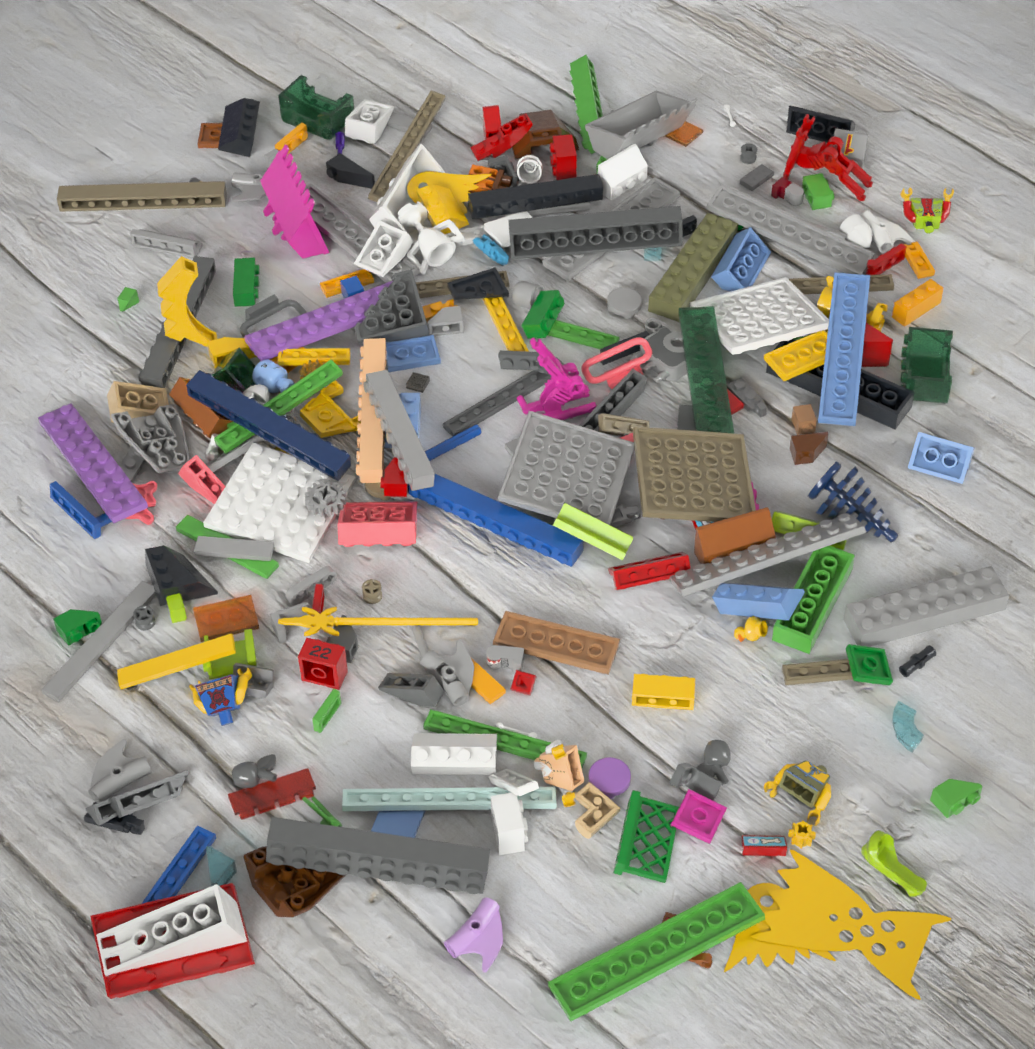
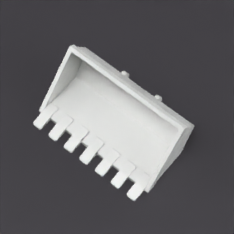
M422 144L408 157L396 178L390 181L389 189L384 197L378 200V206L369 219L374 228L381 221L407 232L397 221L399 218L397 213L408 203L416 204L408 195L407 186L412 177L422 172L445 173ZM420 183L418 188L420 189L422 187L427 186L428 184ZM426 218L422 224L423 227L433 228L428 218ZM417 229L408 233L413 240L410 248L418 240L420 232Z

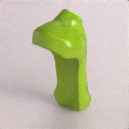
M881 830L875 831L869 841L862 846V855L871 866L901 885L910 897L921 895L927 887L925 879L915 875L911 870L899 863L894 848V839L891 835Z

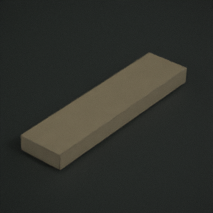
M848 659L782 665L785 685L853 679Z

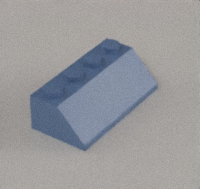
M751 227L734 236L711 277L721 289L729 292L753 286L771 251Z
M721 583L712 598L720 614L789 620L805 591L804 589Z

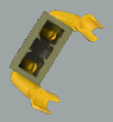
M806 760L798 764L784 765L774 776V781H767L764 784V791L767 792L768 789H772L770 797H775L777 795V786L779 785V787L809 807H815V810H811L808 813L807 822L810 817L814 816L817 818L814 826H817L821 818L820 812L824 811L831 798V785L828 783L830 775L827 774V769L822 765L815 766Z

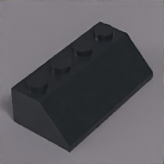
M242 98L225 106L218 150L250 157L260 101Z
M789 106L786 133L796 135L798 128L802 127L806 114H809L808 118L810 120L812 117H815V121L808 133L809 139L828 143L829 139L834 137L836 128L848 131L855 130V122L853 120Z

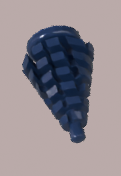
M836 461L807 496L814 500L823 490L830 492L828 499L822 503L816 514H824L829 506L838 498L840 501L827 518L834 519L847 506L849 509L846 513L849 515L856 513L858 515L856 519L859 522L863 520L867 522L865 526L866 533L873 527L877 530L873 536L879 538L882 534L889 542H894L898 537V533L888 527L891 524L888 518L884 522L880 520L884 514L882 507L875 515L871 513L878 503L876 498L874 497L866 507L862 505L871 494L869 487L865 489L857 500L853 498L865 483L863 477H860L848 492L845 491L848 484L859 472L856 466L847 474L844 480L842 479L837 484L834 481V477L840 471L841 464Z

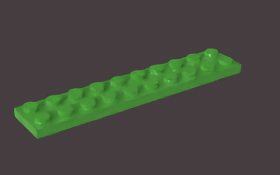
M742 882L549 981L548 987L571 1022L765 920V914Z

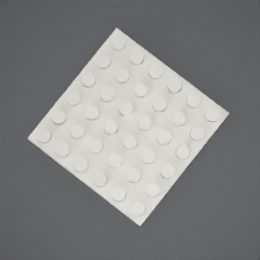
M786 277L690 302V309L732 355L741 354L748 350H756L766 345H774L781 341H789L792 338L807 336L814 332L826 330L829 326V319Z
M253 442L203 522L204 527L237 539L274 542L275 552L310 563L337 514L332 512L331 517L327 514L321 517L320 513L313 515V510L308 511V506H305V492H308L307 488H313V483L319 485L321 480L323 483H327L330 480V484L337 482V487L342 486L347 497L355 483V476L345 473L339 481H336L292 455Z

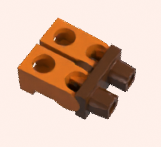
M472 164L468 174H492L486 179L474 183L479 188L468 190L470 193L508 188L512 185V177L504 175V170L501 169L498 171L493 168Z

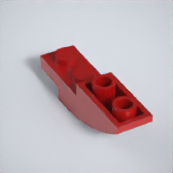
M525 113L498 127L499 133L470 148L477 161L491 154L496 158L519 142L533 124Z

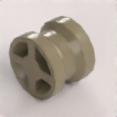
M370 579L362 584L363 600L366 603L376 604L381 601L382 587L379 581Z

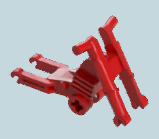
M806 114L802 127L798 128L794 143L791 145L783 177L789 180L792 169L796 164L802 168H813L814 170L825 167L831 174L837 175L839 181L859 201H864L866 199V195H864L865 190L849 176V173L851 171L868 188L873 185L872 177L854 160H849L842 153L844 143L839 137H831L828 143L824 141L812 147L804 146L805 141L808 140L811 125L815 121V117H812L810 120L808 118L809 114Z

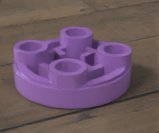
M602 758L591 766L589 782L609 799H613L628 789L631 783V772L627 764L617 758Z

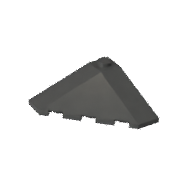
M412 269L395 273L391 278L393 282L390 286H385L379 293V300L375 306L371 304L364 313L365 319L362 323L358 322L355 325L358 343H364V339L385 338L386 342L429 336L426 318Z

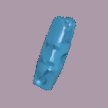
M486 234L482 235V239L479 237L473 239L475 246L493 261L502 266L508 264L509 256Z

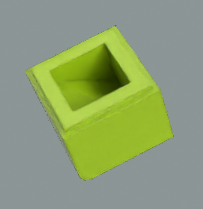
M181 594L167 596L166 600L172 623L185 621L187 616Z

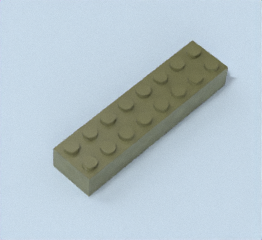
M707 212L649 295L648 311L681 322L690 308V302L696 300L717 268L734 236L738 233V223Z

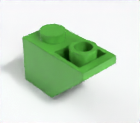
M948 779L933 788L930 801L948 818L953 814L958 815L969 804L974 805L981 798L980 794L983 786L980 783Z

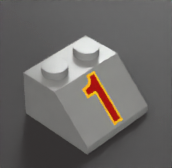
M836 128L834 136L842 139L844 143L842 153L849 160H854L862 168L865 160L868 134Z

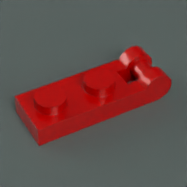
M901 243L891 248L885 254H881L878 258L868 260V269L865 275H880L903 261L907 246Z

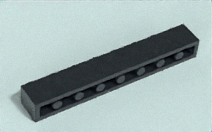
M599 174L468 193V207L473 220L603 200V185Z

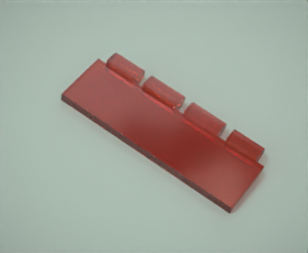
M306 768L279 777L275 782L266 781L252 788L229 793L228 798L234 814H239L240 819L243 820L255 816L254 809H258L259 814L276 809L275 802H278L279 807L295 803L296 795H298L300 801L303 800V797H313V790L316 789L309 769Z

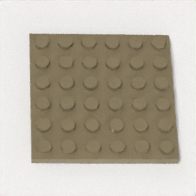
M634 426L633 440L642 517L717 522L756 511L744 434Z

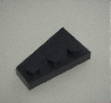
M496 267L447 283V287L454 300L509 297V291Z

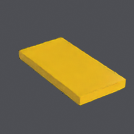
M826 330L815 332L764 354L763 359L783 381H787L824 364L828 333Z

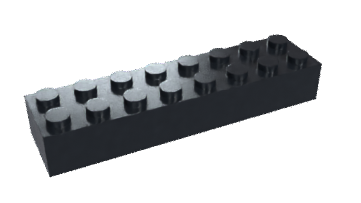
M791 339L789 341H781L774 350L783 347L787 344H790L796 340ZM767 364L766 373L780 378ZM824 364L793 377L786 382L821 397ZM861 369L857 413L892 429H896L912 408L915 392Z

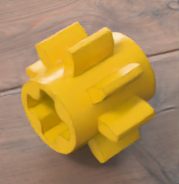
M804 820L797 824L793 823L792 829L788 833V837L792 838L791 844H795L800 849L807 845L811 846L812 840L816 836V832L812 831L813 825H809Z

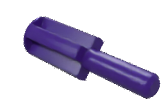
M337 132L335 134V145L338 155L339 153L342 154L344 149L345 134Z

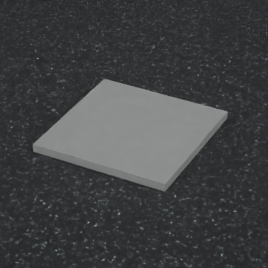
M529 411L497 500L553 518L558 517L564 503H567L610 525L633 456L634 442Z

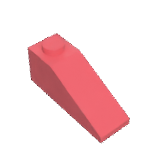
M197 455L184 464L178 473L192 489L213 504L216 503L225 488V485Z

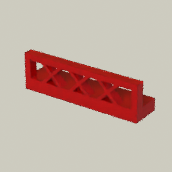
M684 552L609 567L608 571L613 576L615 589L620 590L670 579V576L675 575L676 572L691 569L689 556Z

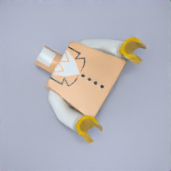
M555 740L546 747L545 752L535 759L534 768L542 771L545 783L553 785L563 793L562 803L567 808L576 805L573 790L584 783V777L577 745L563 746L560 740Z

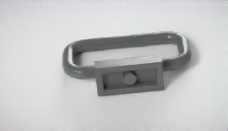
M274 294L245 310L246 321L241 325L240 333L244 338V336L249 334L247 329L250 326L288 306L294 307L300 315L307 312L295 300H285L278 303V298Z

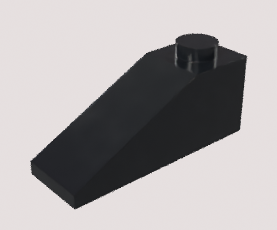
M339 153L326 162L327 175L337 182L373 188L375 184L374 174L343 154Z

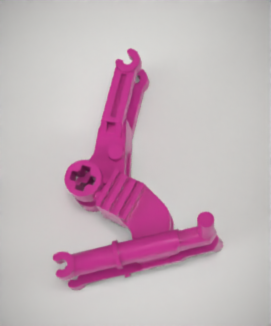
M532 338L530 340L531 347L540 354L537 358L539 365L543 366L552 377L550 378L551 380L545 383L546 387L540 395V400L527 404L522 395L517 397L523 413L527 415L529 411H545L543 415L559 420L590 414L597 407L595 402L562 411L561 405L564 406L569 401L589 397L590 390L588 385L584 384L574 363L562 365L541 339H538L536 342L535 338Z

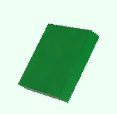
M852 644L847 645L846 653L853 681L889 686L892 684L893 679L885 649Z

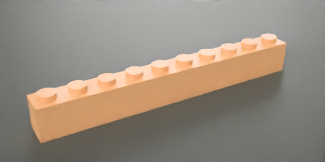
M385 338L364 339V346L360 347L361 357H363V359H360V370L363 371L359 372L360 382H362V384H359V395H362V397L358 399L359 408H361V410H358V421H361V424L357 426L358 435H360V437H357V448H360V451L356 453L357 462H359V464H356V475L360 476L361 483L381 482V477H384L385 431H382L381 420L375 415V407L370 404L369 393L365 392L363 383L366 382V374L386 370L387 349Z

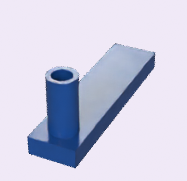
M57 481L50 483V498L94 539L101 537V527L112 522L108 515L104 513L95 518Z

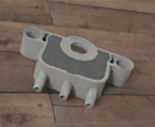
M657 318L646 320L645 331L650 335L644 339L648 341L652 349V356L644 363L643 373L651 369L658 374L654 378L656 383L663 379L676 381L687 373L701 380L709 377L711 360L693 346L692 338L689 335L673 331ZM674 340H681V341H683L684 343H681V342H672V341H674ZM640 345V351L633 355L629 361L645 354L642 345Z

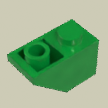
M70 609L53 618L56 631L68 646L95 632L102 624L100 614L95 611Z

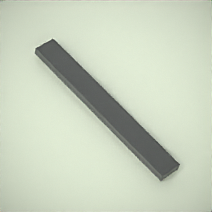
M531 371L444 422L443 428L450 435L455 436L517 401L518 396L522 395L524 397L545 385L548 380H551L552 376L548 372Z

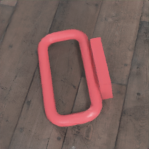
M636 337L589 358L582 364L581 371L589 383L598 384L607 380L610 389H613L632 369L643 374L640 365L651 358L652 349L646 339ZM635 345H642L645 354L641 357L606 371L602 375L596 377L591 375L589 371L590 366Z

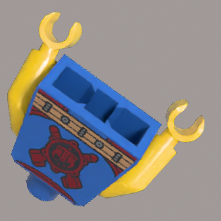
M241 668L238 669L239 678L237 675H229L205 683L198 681V685H195V687L192 684L189 685V688L193 691L194 705L208 716L219 715L221 726L233 723L231 711L240 709V704L243 702L247 690L248 680L252 677L249 668H247L245 673L242 672Z

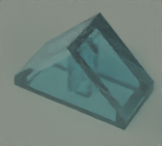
M211 846L206 847L211 886L227 884L237 872L235 860Z

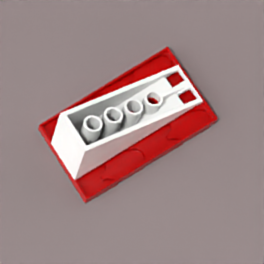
M233 883L220 886L216 884L207 889L90 916L107 997L110 999L121 998L146 990L151 991L186 980H195L255 964L239 899Z

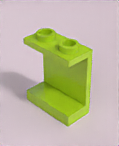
M252 629L244 630L245 640L234 641L235 654L203 663L204 672H208L209 680L233 675L235 663L257 666ZM208 635L204 636V642L209 641Z

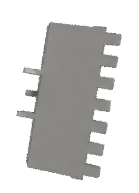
M656 90L586 124L585 128L588 131L593 151L609 159L634 143L638 148L646 144L653 146L658 138L682 127L696 106L697 98L690 102Z

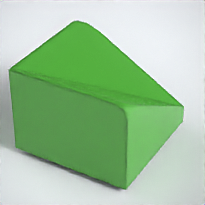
M125 287L117 298L120 311H125L139 303L137 290Z

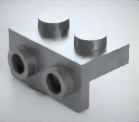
M235 663L233 675H237L238 678L237 670L240 668L243 673L247 671V668L252 673L251 679L248 680L245 695H250L254 698H266L273 688L274 670Z

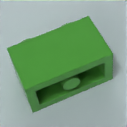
M823 174L803 176L802 188L811 209L817 210L831 207L832 200H834V192L830 189L828 180L824 178Z

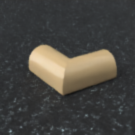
M590 782L575 794V799L587 809L585 813L575 820L577 830L585 838H591L620 812V807Z

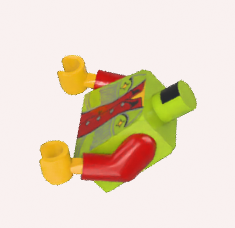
M903 188L900 195L904 199V216L913 223L916 229H924L925 233H932L934 229L939 228L940 223H943L948 218L951 208L950 199L954 194L953 189L950 195H947L946 188L944 189L943 197L945 201H943V198H911L909 200L912 189L909 188L908 194H905Z

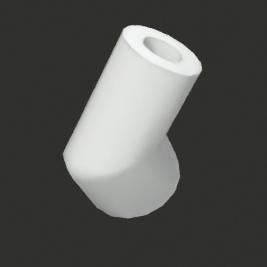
M212 434L210 444L205 454L208 460H213L219 456L217 453L219 446L214 441V438L219 434Z

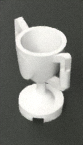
M419 201L415 205L411 203L406 204L397 213L399 215L397 221L408 233L416 229L420 232L417 242L407 253L409 261L419 268L422 275L426 273L428 265L436 267L446 263L455 252V243L465 240L458 227L450 220H446L433 228H424L422 224L428 216V211ZM449 227L454 235L457 236L448 237L441 230ZM419 249L424 257L422 265L414 256Z

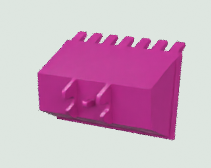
M285 144L283 149L278 151L260 180L269 200L263 213L266 217L273 212L275 213L272 218L275 221L272 229L273 235L276 236L283 231L281 240H287L302 259L320 254H328V248L310 214L315 202L313 198L308 202L310 192L308 189L304 192L306 183L304 180L300 182L302 176L300 171H297L295 174L297 164L293 162L291 165L293 156L291 153L287 156L289 148Z

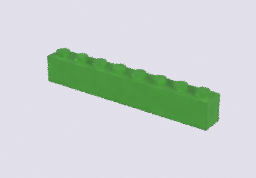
M584 55L570 63L571 70L569 72L573 79L571 83L574 87L573 94L576 97V100H574L578 109L576 113L579 117L578 124L581 127L580 135L583 138L581 143L585 150L588 149L593 154L595 151H593L585 125L602 117L603 113L594 64L587 55Z

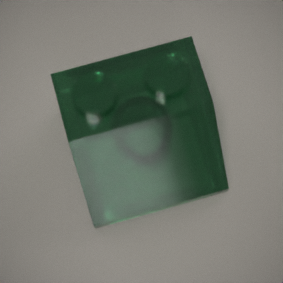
M240 348L227 354L211 374L218 381H223L232 389L239 390L242 393L250 386L255 385L252 379L255 365Z

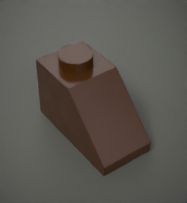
M828 432L791 436L789 449L794 464L813 463L827 447Z

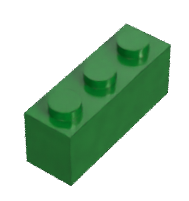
M255 258L234 259L233 299L235 307L253 306L256 304V299H259V290L256 287H259V276L257 275H260L259 264L256 265Z
M559 290L540 291L521 325L528 339L547 337L565 304Z

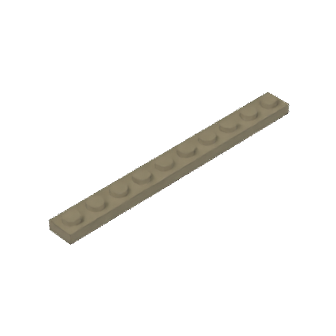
M430 91L368 194V199L378 202L381 197H384L389 189L390 181L396 178L408 157L416 150L444 103L445 95Z

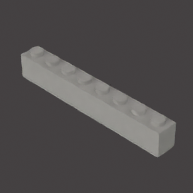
M388 370L366 374V382L363 383L366 393H369L370 404L374 405L375 415L381 420L382 431L386 432L387 442L392 445L394 457L398 458V466L400 471L403 470L406 484L410 485L412 491L433 487L435 473Z

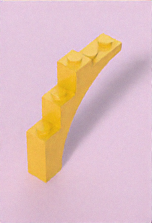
M181 256L157 283L158 296L164 299L161 302V313L163 317L167 318L164 322L165 336L177 341H181L185 337L188 340L208 347L207 342L217 339V333L201 324L190 312L186 303L190 287L198 277L197 263Z

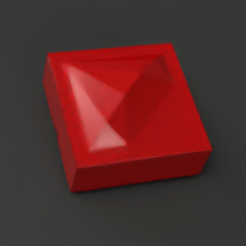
M516 670L510 688L511 691L531 696L536 675Z

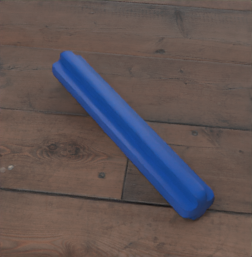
M474 425L426 450L425 453L428 460L431 461L477 437L482 433L481 428L478 425Z

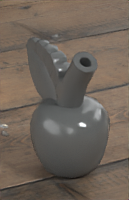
M723 740L709 741L704 750L705 763H701L696 767L712 777L716 775L717 779L722 782V786L729 782L722 769L723 766L728 765L731 759L728 744Z
M271 754L262 757L257 763L249 761L236 765L232 770L234 784L242 788H253L259 784L260 778L275 782L277 774L272 773L271 770L276 765V756Z

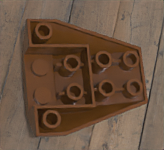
M552 110L526 113L533 126L512 147L514 157L519 159L523 156L531 155L532 146L547 145L553 143V136L570 135L572 133ZM572 134L575 150L579 151L577 139Z
M267 846L260 847L243 856L252 887L277 917L293 918L311 910L346 876L336 872H319L309 868L298 869L289 865H273L266 862Z

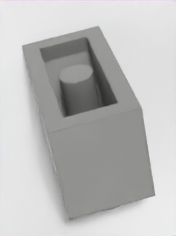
M461 306L444 307L428 321L429 335L441 336L464 333Z

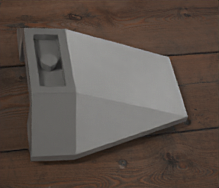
M174 404L159 406L154 415L131 418L128 411L111 414L117 430L157 473L179 470L190 460L182 417Z

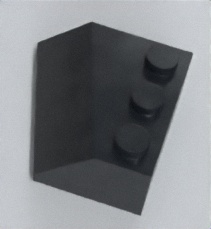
M165 545L145 549L146 568L160 606L168 605L167 596L178 593L181 594L183 601L218 594V591L183 554Z

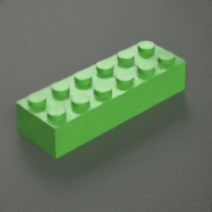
M831 546L813 551L794 587L796 589H804L805 593L789 620L777 619L773 629V641L810 654L853 570L854 554Z

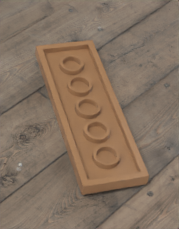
M505 611L494 637L493 645L524 648V654L609 675L620 645V639Z

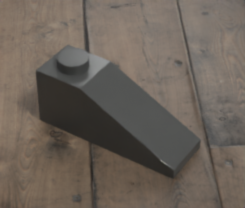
M387 673L378 687L382 692L418 706L435 707L444 694V690L434 675Z

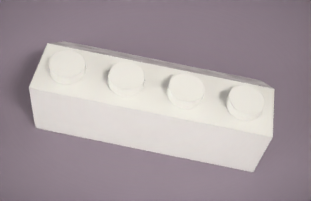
M413 733L411 746L412 774L492 775L496 773L497 734Z

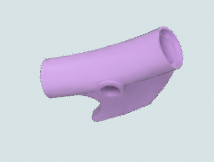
M483 898L469 919L451 937L444 941L446 950L454 958L468 953L480 954L482 956V971L484 973L491 967L503 945L502 922L499 913L500 906L497 902L490 898Z

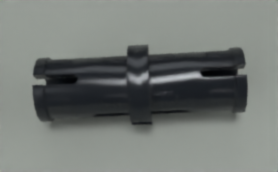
M928 645L918 654H913L909 661L899 667L900 673L904 677H909L917 669H922L927 661L936 656V650Z

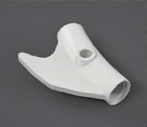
M869 210L864 211L860 215L871 227L872 238L880 253L885 254L891 250L896 240H902L909 244L914 242L909 234L899 225L877 217Z

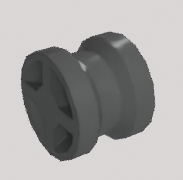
M750 143L744 144L741 147L740 160L745 164L756 162L757 147Z
M143 605L134 610L133 616L138 629L145 631L154 627L155 617L151 607Z

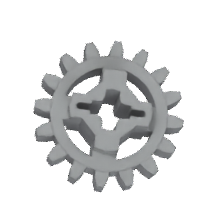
M321 480L319 485L313 483V488L308 487V492H305V506H308V511L313 510V515L320 513L321 517L324 514L331 517L332 512L338 514V509L343 510V505H346V492L343 491L342 486L337 487V482L330 484V480L327 483H323Z

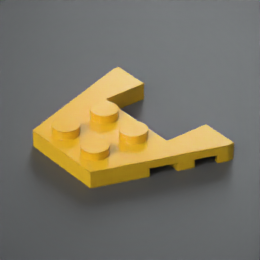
M336 380L326 388L321 389L320 394L316 398L313 397L300 410V417L321 438L357 431L358 424H361V421H358V415L350 418L332 400V398L343 394L344 388Z

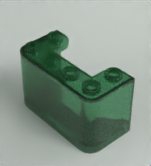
M300 75L278 95L281 119L283 122L295 127L302 122L307 125V132L326 140H331L337 132H340L345 127L346 117L354 110L353 95L346 93L343 98L340 97L337 101L315 93V86L310 87L306 82L308 80L307 77Z
M909 327L908 334H904L903 344L906 346H902L901 357H904L901 360V370H904V372H901L900 383H903L902 387L915 392L913 401L948 403L952 385V376L950 375L952 330Z

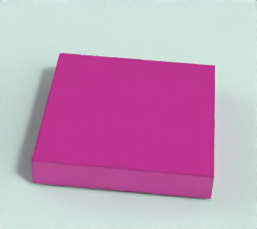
M688 789L671 826L710 844L727 807Z

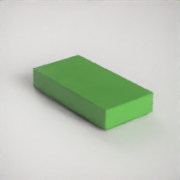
M333 689L312 718L314 731L321 733L340 707V691Z

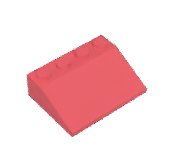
M417 501L346 502V505H343L344 509L340 510L338 519L339 545L351 547L363 544V546L368 547L374 544H382L383 546H392L393 544L410 546L416 544Z

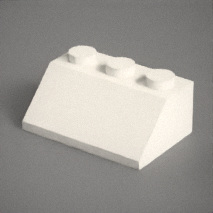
M635 143L598 165V174L603 185V195L609 200L615 199L647 179L648 166Z

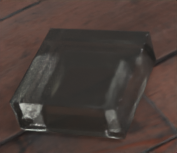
M413 372L406 383V388L423 393L430 382V376Z

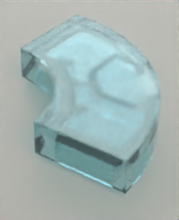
M898 701L892 716L895 736L907 750L913 753L923 740L924 735L914 724L916 710Z

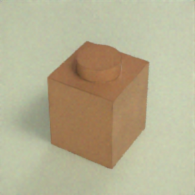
M811 404L794 406L791 420L797 435L814 433L817 419Z

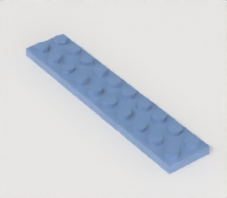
M834 272L818 423L856 426L870 275Z

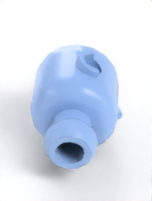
M269 359L259 362L252 373L254 383L266 386L269 393H278L279 391L282 393L295 384L293 380L288 379L286 369Z

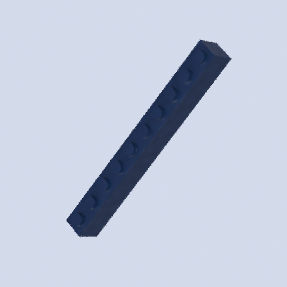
M199 370L187 383L188 396L336 481H339L351 467L350 455L345 450L334 447L331 442L320 439L315 433H310L303 429L301 425L290 422L285 416L278 415L271 408L264 407L255 399L246 397L241 391L232 389L225 382L215 379L211 374Z

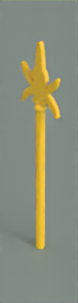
M302 607V611L308 615L278 619V624L310 628L304 632V636L313 635L320 629L330 635L339 636V632L332 628L334 625H478V618L337 616L334 618L331 614L337 611V607L328 608L321 614L314 609Z

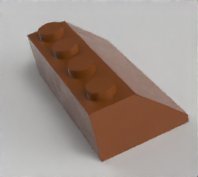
M179 377L169 393L174 399L173 402L184 410L183 413L193 419V423L203 430V434L208 438H211L212 434H221L227 430V424L233 421L188 396L186 385L191 379Z
M766 507L697 527L694 553L699 563H711L715 558L730 556L732 552L743 551L752 545H761L769 539H775L776 535L769 508Z

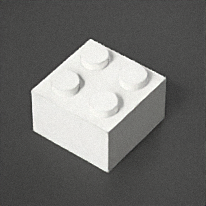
M513 793L490 796L491 820L499 855L525 851L524 843L528 842L526 832L528 827L526 818H523L522 814L524 812L522 800H518L517 795Z

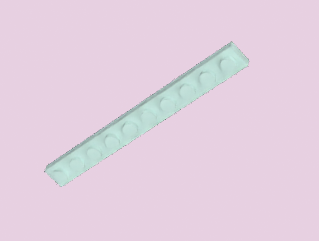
M500 787L343 789L342 809L343 811L491 810L490 796L511 792ZM539 787V789L524 795H517V799L522 800L523 809H556V787Z

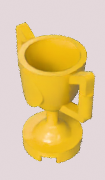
M827 276L828 287L823 289L817 303V308L829 319L834 277ZM879 302L874 310L866 314V323L881 331L885 322L882 312H887L888 306Z

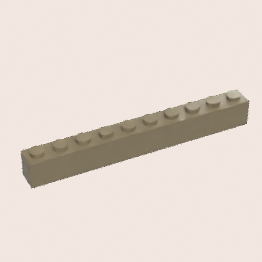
M225 181L59 186L57 203L60 212L226 207L227 191Z

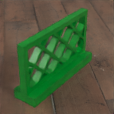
M632 790L627 805L613 873L622 875L623 872L665 883L676 828L671 827L670 824H672L679 807L641 797V792ZM642 804L650 806L654 812L646 815L641 809ZM662 812H673L674 817L667 821ZM657 815L662 824L654 827L649 819ZM645 821L650 830L642 833L638 828V824ZM666 827L670 836L663 839L658 830ZM652 833L658 839V842L653 845L646 839V836ZM641 839L647 848L638 851L634 842ZM662 845L667 852L665 855L659 857V855L654 850L656 847ZM650 851L655 860L647 864L642 855ZM638 858L643 866L640 868L629 866L630 861ZM658 863L663 870V874L654 873L650 867Z

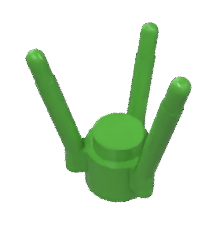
M313 796L311 798L316 805L306 797H303V801L323 818L320 824L342 827L341 822L316 797Z

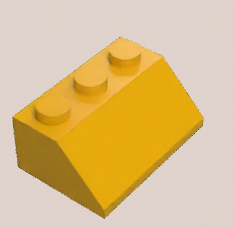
M430 184L416 190L419 202L428 211L427 218L432 227L446 220L452 221L458 229L469 225L467 218L449 188ZM449 227L441 230L444 234L452 232Z

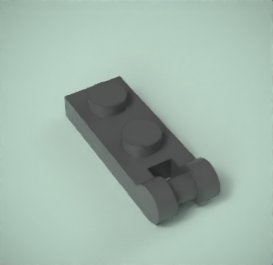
M500 350L498 354L501 369L547 372L543 366L539 365L537 358L540 354L538 352Z

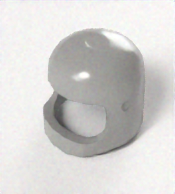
M526 281L518 282L512 290V300L518 306L531 309L533 305L531 304L533 291L537 287L539 293L540 291H545L544 286Z

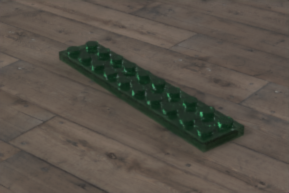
M714 306L679 308L678 315L695 430L734 434Z

